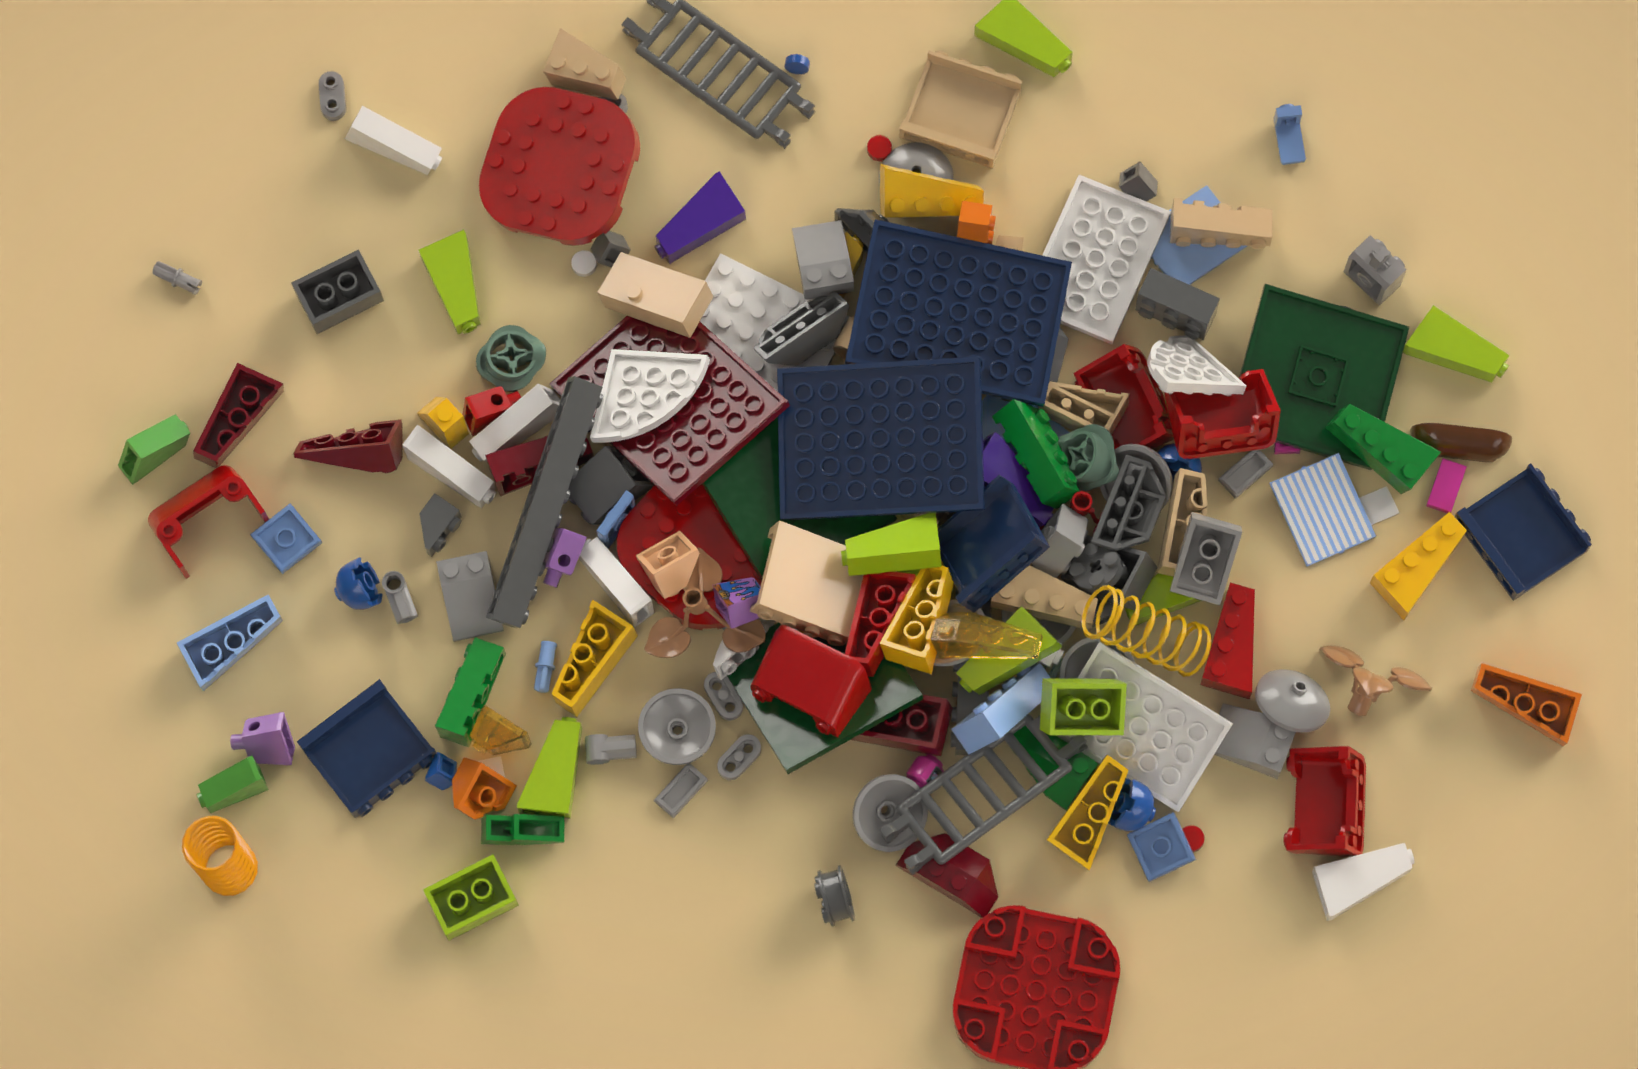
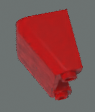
M1123 344L1073 373L1076 378L1075 385L1082 386L1084 389L1106 390L1105 392L1121 394L1122 392L1129 394V406L1112 434L1114 449L1126 444H1139L1154 449L1174 440L1165 396L1149 372L1147 359L1140 349Z
M1263 369L1246 371L1239 377L1246 385L1243 395L1232 394L1231 396H1226L1218 393L1206 395L1203 393L1186 394L1183 392L1169 394L1164 392L1175 446L1181 458L1194 459L1268 448L1275 443L1281 410Z
M783 624L774 633L750 686L752 695L760 702H770L775 697L813 716L816 728L826 735L830 733L836 737L841 734L872 690L866 670L857 660Z
M1350 746L1290 748L1286 767L1288 772H1291L1292 776L1296 778L1295 825L1290 827L1287 833L1284 834L1283 841L1286 851L1298 854L1347 857L1363 854L1366 763L1364 756Z

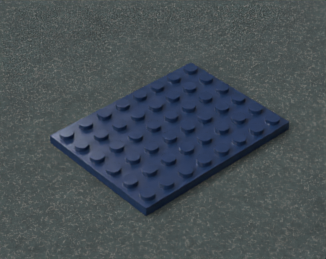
M875 219L845 364L980 357L982 394L1009 400L1015 399L1023 403L1044 407L1072 262Z
M980 357L777 368L778 392L790 404L778 416L780 519L782 521L985 510Z

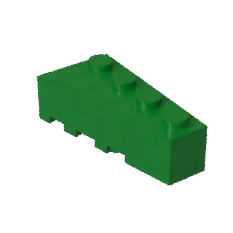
M1013 399L992 416L995 423H1001L1006 432L1002 435L1006 442H1011L1016 448L1018 454L1015 457L1018 463L1030 472L1027 478L1042 504L1058 509L1062 504L1072 499L1075 493L1079 492L1076 476L1069 469L1067 464L1068 458L1058 444L1059 438L1052 430L1049 423L1050 418L1043 409Z
M1351 404L1341 408L1325 427L1400 494L1411 490L1441 453V451Z
M476 637L472 644L469 643L464 653V663L457 670L455 683L447 695L445 705L435 725L440 738L466 747L470 746L506 655L504 647Z

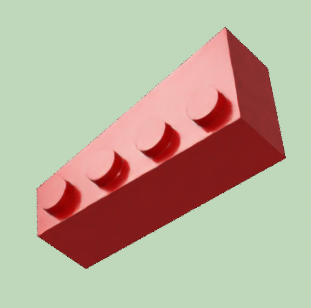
M885 572L863 575L845 655L862 664L867 676H874L884 657L880 642L916 578L915 574Z
M1230 582L1200 683L1201 686L1249 700L1252 694L1255 589Z

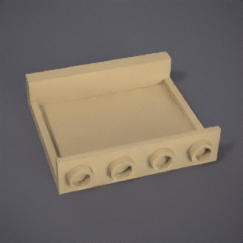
M928 51L923 73L905 121L903 120L901 123L899 138L913 143L929 144L941 152L993 168L1022 90V80H1019L1018 77L1012 74L1003 75L997 73L994 69L987 66L978 67L972 65L966 59L960 58L957 60L951 58L941 51Z
M778 521L769 529L768 538L772 539L757 603L750 608V612L758 614L757 616L761 619L774 620L781 623V625L801 630L809 637L825 639L833 646L845 645L848 642L863 575L849 576L848 566H842L841 551L846 550L845 545Z

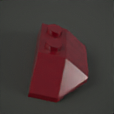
M946 833L930 837L942 852L954 844V841ZM919 840L913 842L905 849L896 867L979 917L983 918L989 914L998 899L990 859L967 847L945 864H938L934 858L931 859L918 872L912 875L906 868L904 860L917 854L925 847Z

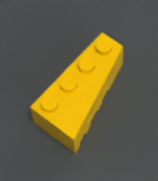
M1448 512L1376 572L1370 581V584L1403 621L1434 580L1467 531L1451 512Z

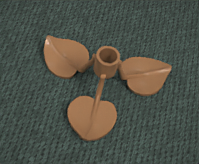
M697 548L700 554L688 585L683 588L685 591L683 602L686 605V608L683 609L684 623L682 625L674 617H664L658 620L651 628L644 650L650 655L659 658H672L685 652L691 643V637L685 631L688 627L689 614L699 615L704 611H708L723 626L727 627L723 631L722 640L725 646L733 652H747L762 644L766 639L765 629L759 619L731 629L728 623L708 605L703 591H713V585L721 583L723 573L720 565L701 548Z
M1323 646L1319 649L1333 663L1353 669L1354 683L1351 689L1353 695L1347 708L1354 714L1366 716L1372 702H1376L1381 693H1388L1393 690L1391 682L1394 681L1409 689L1432 691V687L1420 675L1409 669L1401 667L1392 668V676L1386 679L1364 668H1359L1364 665V661L1359 655L1347 648Z

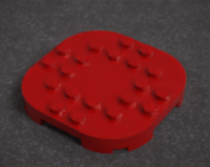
M537 87L527 90L511 100L498 118L480 173L479 193L481 201L490 216L501 226L512 232L518 233L519 231L559 241L563 245L570 246L593 242L592 239L602 233L606 234L609 232L622 213L623 208L620 205L634 161L638 162L640 156L638 132L625 112L608 100L554 87Z
M702 484L678 506L673 504L657 487L653 486L628 513L620 526L617 537V552L620 564L648 596L674 618H677L682 625L684 623L683 609L686 608L683 602L685 591L681 589L675 596L664 599L655 589L636 558L637 554L678 531H681L696 548H701L720 565L723 573L721 583L752 577L755 578L761 587V579ZM703 591L708 605L723 618L716 608L714 591ZM704 611L699 615L689 614L688 628L703 631V629H721L725 627L708 611Z
M1020 905L997 908L977 921L965 942L953 1001V1022L957 1034L964 1045L976 1056L986 1061L1020 1069H1083L1100 1054L1106 1043L1120 978L1119 955L1116 947L1106 935L1107 933L1096 924L1078 917L1075 919L1036 911Z

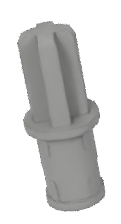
M160 261L156 262L153 267L152 273L172 283L173 287L179 286L194 295L199 292L200 288L198 286L202 285V280L184 273L183 269L177 270Z

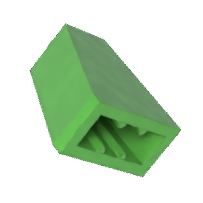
M175 414L126 440L118 467L132 485L186 446L190 436L187 424L181 421Z
M250 756L198 784L200 793L197 794V798L202 808L206 807L210 813H213L269 789L260 766L254 757Z

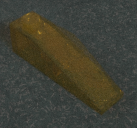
M948 612L936 618L931 636V642L940 658L1038 659L1043 639L1042 634L974 612Z

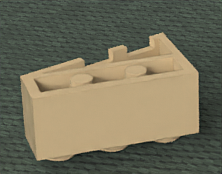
M560 28L543 71L552 85L618 100L626 81V77L619 65Z
M1050 381L1044 407L1038 406V408L1043 409L1048 414L1050 420L1073 431L1089 424H1097L1105 427L1112 435L1129 406V394L1122 392L1121 394L1105 392L1106 390L1103 389L1090 390L1084 389L1082 386Z

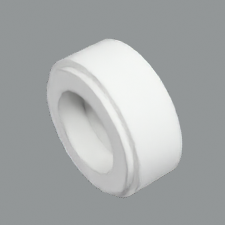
M582 250L574 254L571 265L575 274L587 277L595 272L597 262L591 252Z

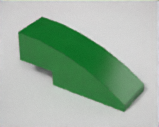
M513 814L512 816L485 815L481 818V844L536 845L564 843L565 816Z

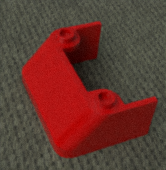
M222 465L217 467L149 514L148 524L185 579L189 578L190 575L171 548L182 538V523L222 497L230 502H238L247 497L263 521L267 522L269 520L265 510L249 487L231 466Z

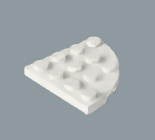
M1171 336L1167 342L1159 340L1153 345L1148 356L1147 365L1149 372L1158 383L1159 389L1169 394L1173 392L1193 394L1194 392L1206 395L1218 393L1231 396L1232 394L1243 395L1246 389V385L1195 339L1190 337Z
M612 349L601 391L603 399L596 411L595 423L590 435L591 441L593 443H606L633 438L669 420L690 400L698 389L709 365L710 359L708 355Z

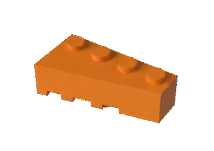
M1483 663L1478 666L1471 689L1473 693L1562 746L1568 743L1582 696L1580 693Z

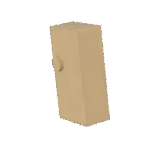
M620 252L597 292L605 308L689 338L692 336L713 299L706 281Z

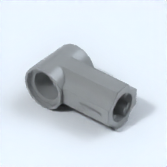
M397 571L386 573L382 579V586L386 592L397 624L407 623L417 618L418 614L403 575ZM394 579L400 580L401 586L398 589L391 590L388 588L390 581Z
M594 734L585 737L587 764L599 765L608 763L610 760L637 758L635 735L608 737L605 734Z

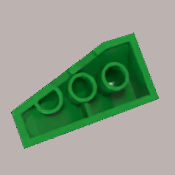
M1026 725L1013 734L1047 776L1059 768L1058 764ZM1046 734L1059 750L1068 744L1056 735ZM1083 752L1074 755L1068 760L1072 770L1067 775L1043 791L1046 797L1065 811H1067L1098 767V763ZM1026 767V770L1028 771V773H1029V774L1035 779V781L1038 783L1037 779L1032 775V773H1031V772L1028 770V768Z

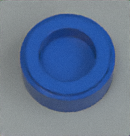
M792 54L786 57L784 67L793 74H806L809 71L810 61L803 55Z

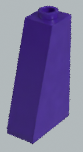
M720 171L715 173L656 235L657 245L654 247L661 259L665 257L669 264L746 220L745 209Z
M993 432L983 440L984 488L998 475H1001L1015 485L1038 527L1045 526L1054 515L1052 513L1054 508L1042 504L1027 478L1030 472L1018 463L1015 457L1016 454L997 432Z

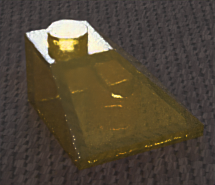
M486 705L482 708L470 734L471 741L474 743L472 746L482 754L488 752L492 755L528 749L532 745L528 732Z

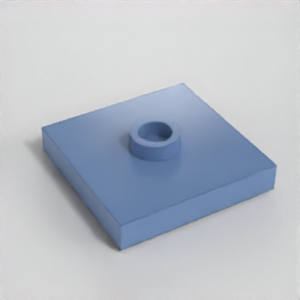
M627 490L608 512L605 520L596 530L598 538L608 549L618 537L623 520L636 506L634 495Z
M291 503L250 534L282 574L322 544L321 539Z
M1174 812L1127 834L1148 882L1196 860Z

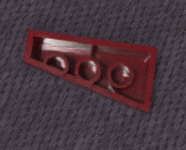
M237 363L193 450L194 459L214 468L219 467L284 392L283 383Z
M548 436L485 455L500 497L532 484ZM587 437L585 438V442H587L585 452L582 456H579L577 466L587 463L594 457Z

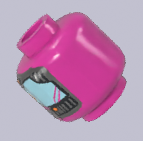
M930 754L918 756L907 770L906 777L922 788L944 772L943 764L939 759Z

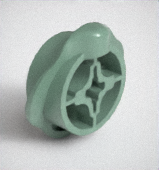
M516 325L503 326L496 330L488 342L479 350L476 358V369L484 379L490 381L496 387L502 386L504 391L508 392L518 391L527 386L544 365L546 347L537 337L531 335L522 327ZM505 344V349L492 354L495 348ZM515 344L521 345L525 349H519ZM508 356H512L513 361H510ZM526 362H531L524 371L517 373L519 366L526 365ZM497 368H504L508 373H504Z
M1089 424L1059 437L1058 444L1068 458L1067 464L1070 471L1076 476V484L1079 491L1087 492L1117 479L1119 468L1116 463L1114 441L1111 433L1105 427Z

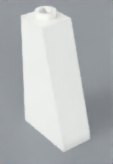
M364 106L361 107L345 137L346 140L426 175H428L431 169L436 171L442 160V157L439 156L441 147Z
M537 384L469 441L474 447L472 453L479 461L487 462L485 455L519 445L554 420L561 399L554 390Z
M419 425L414 428L402 444L409 461L481 509L485 503L489 504L495 497L496 486L493 480Z
M598 537L593 540H586L579 560L635 628L654 614L651 598Z
M1405 843L1315 866L1312 874L1326 920H1333L1408 874L1413 868L1412 864L1415 863L1411 849H1407Z

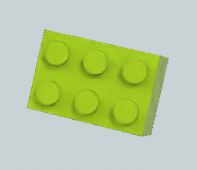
M1042 678L1040 730L1048 735H1124L1127 684L1118 679Z
M494 854L423 889L448 941L519 906Z

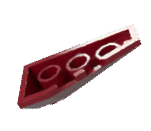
M402 420L369 424L370 429L355 432L354 428L347 429L345 433L338 437L327 434L300 441L293 453L294 458L372 473H391L397 470L403 458Z

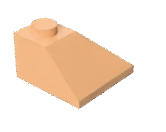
M678 531L637 554L636 558L655 589L665 599L675 596L681 589L687 587L700 553L683 533Z

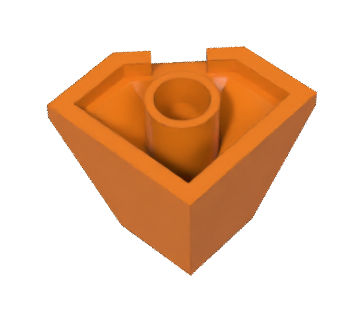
M464 757L452 779L454 808L474 820L484 817L486 813L491 811L497 812L506 808L517 785L483 763Z

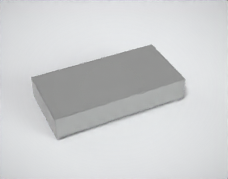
M1252 450L1225 472L1218 481L1236 499L1273 467V463L1260 450Z
M688 763L654 799V802L674 819L707 783L708 779L693 765Z

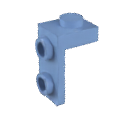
M1285 104L1276 108L1273 120L1282 165L1303 163L1306 160L1300 127L1302 118L1301 105Z

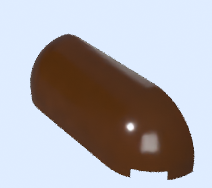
M1421 423L1412 426L1410 429L1412 437L1441 451L1438 457L1494 462L1508 452L1512 443L1511 435L1493 429L1441 423Z

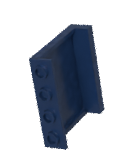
M1531 463L1527 466L1526 470L1467 509L1465 507L1462 508L1455 515V518L1467 530L1465 533L1467 539L1513 601L1588 552L1592 545L1589 534L1584 529L1578 527L1575 523L1574 514L1568 508L1565 509L1560 503L1559 494L1555 489L1548 487L1545 483L1544 474L1540 469L1534 468Z
M998 475L984 488L985 510L956 512L938 528L941 560L944 566L948 567L952 580L959 591L956 599L960 605L973 613L1050 548L1015 485L1001 475Z
M380 679L297 741L300 748L354 818L359 815L361 817L367 815L373 809V804L380 799L381 801L388 799L394 793V788L400 784L405 785L415 777L414 773L422 768L424 770L430 767L436 754L435 749L423 737L387 691V688Z

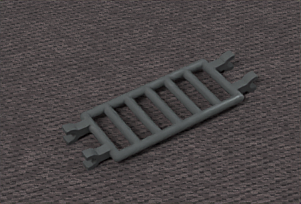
M647 0L650 6L664 13L649 33L638 27L630 18L627 17L621 24L624 27L622 31L640 42L636 47L638 55L755 139H759L766 133L785 149L791 142L789 139L791 134L774 125L773 121L788 103L799 110L807 119H810L815 113V105L797 94L801 88V84L685 0H676L673 4L667 0ZM682 10L692 19L660 57L656 56L648 48L678 12ZM702 24L711 33L681 69L677 71L667 62L698 25ZM720 37L731 46L698 85L687 78L688 74ZM741 52L750 60L718 99H716L706 90L734 56ZM759 65L769 75L740 110L735 113L725 104ZM776 80H780L789 88L757 127L753 126L745 120L746 116Z
M1027 714L1002 738L966 755L896 807L900 817L880 829L882 837L889 844L908 827L913 831L925 848L904 860L906 868L912 875L933 858L938 864H945L1072 770L1068 760L1088 748L1087 740L1083 735H1076L1067 745L1059 750L1046 733L1040 730V716L1033 719L1030 714ZM1025 725L1059 766L1048 776L1013 735ZM1003 741L1007 742L1038 781L1037 784L1027 791L992 750ZM982 756L986 757L1017 796L1008 805L1004 806L971 765ZM960 772H965L997 812L986 821L982 820L951 781ZM941 786L944 787L976 827L964 837L930 796L931 793ZM920 801L923 802L954 841V844L943 852L909 811Z

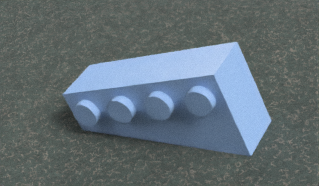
M266 595L177 642V645L198 685L204 691L283 620L270 596Z
M1041 663L1017 673L1016 678L1008 679L1001 685L1003 687L1001 690L998 689L989 695L986 702L974 708L971 714L951 729L968 754L1002 738L1041 703L1042 678H1050Z

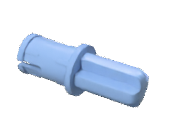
M541 641L539 660L535 663L537 672L534 690L540 693H547L549 691L552 670H555L553 665L557 647L555 642Z

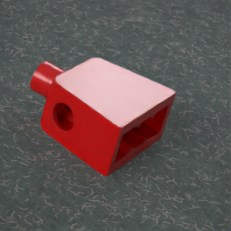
M499 386L465 397L462 415L472 437L480 433L521 398L520 393L514 391L506 394L503 387Z

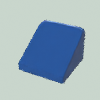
M437 752L428 769L425 781L440 790H446L452 786V779L457 771V762Z

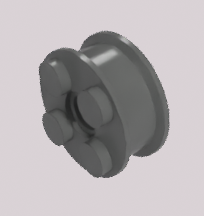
M838 865L837 870L822 873L821 870L817 871L818 876H815L816 883L814 887L817 898L823 899L821 901L823 907L821 912L824 923L830 922L833 927L835 922L850 918L851 921H855L851 894L842 866Z

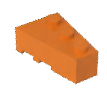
M962 201L957 237L992 244L996 216H992V205Z

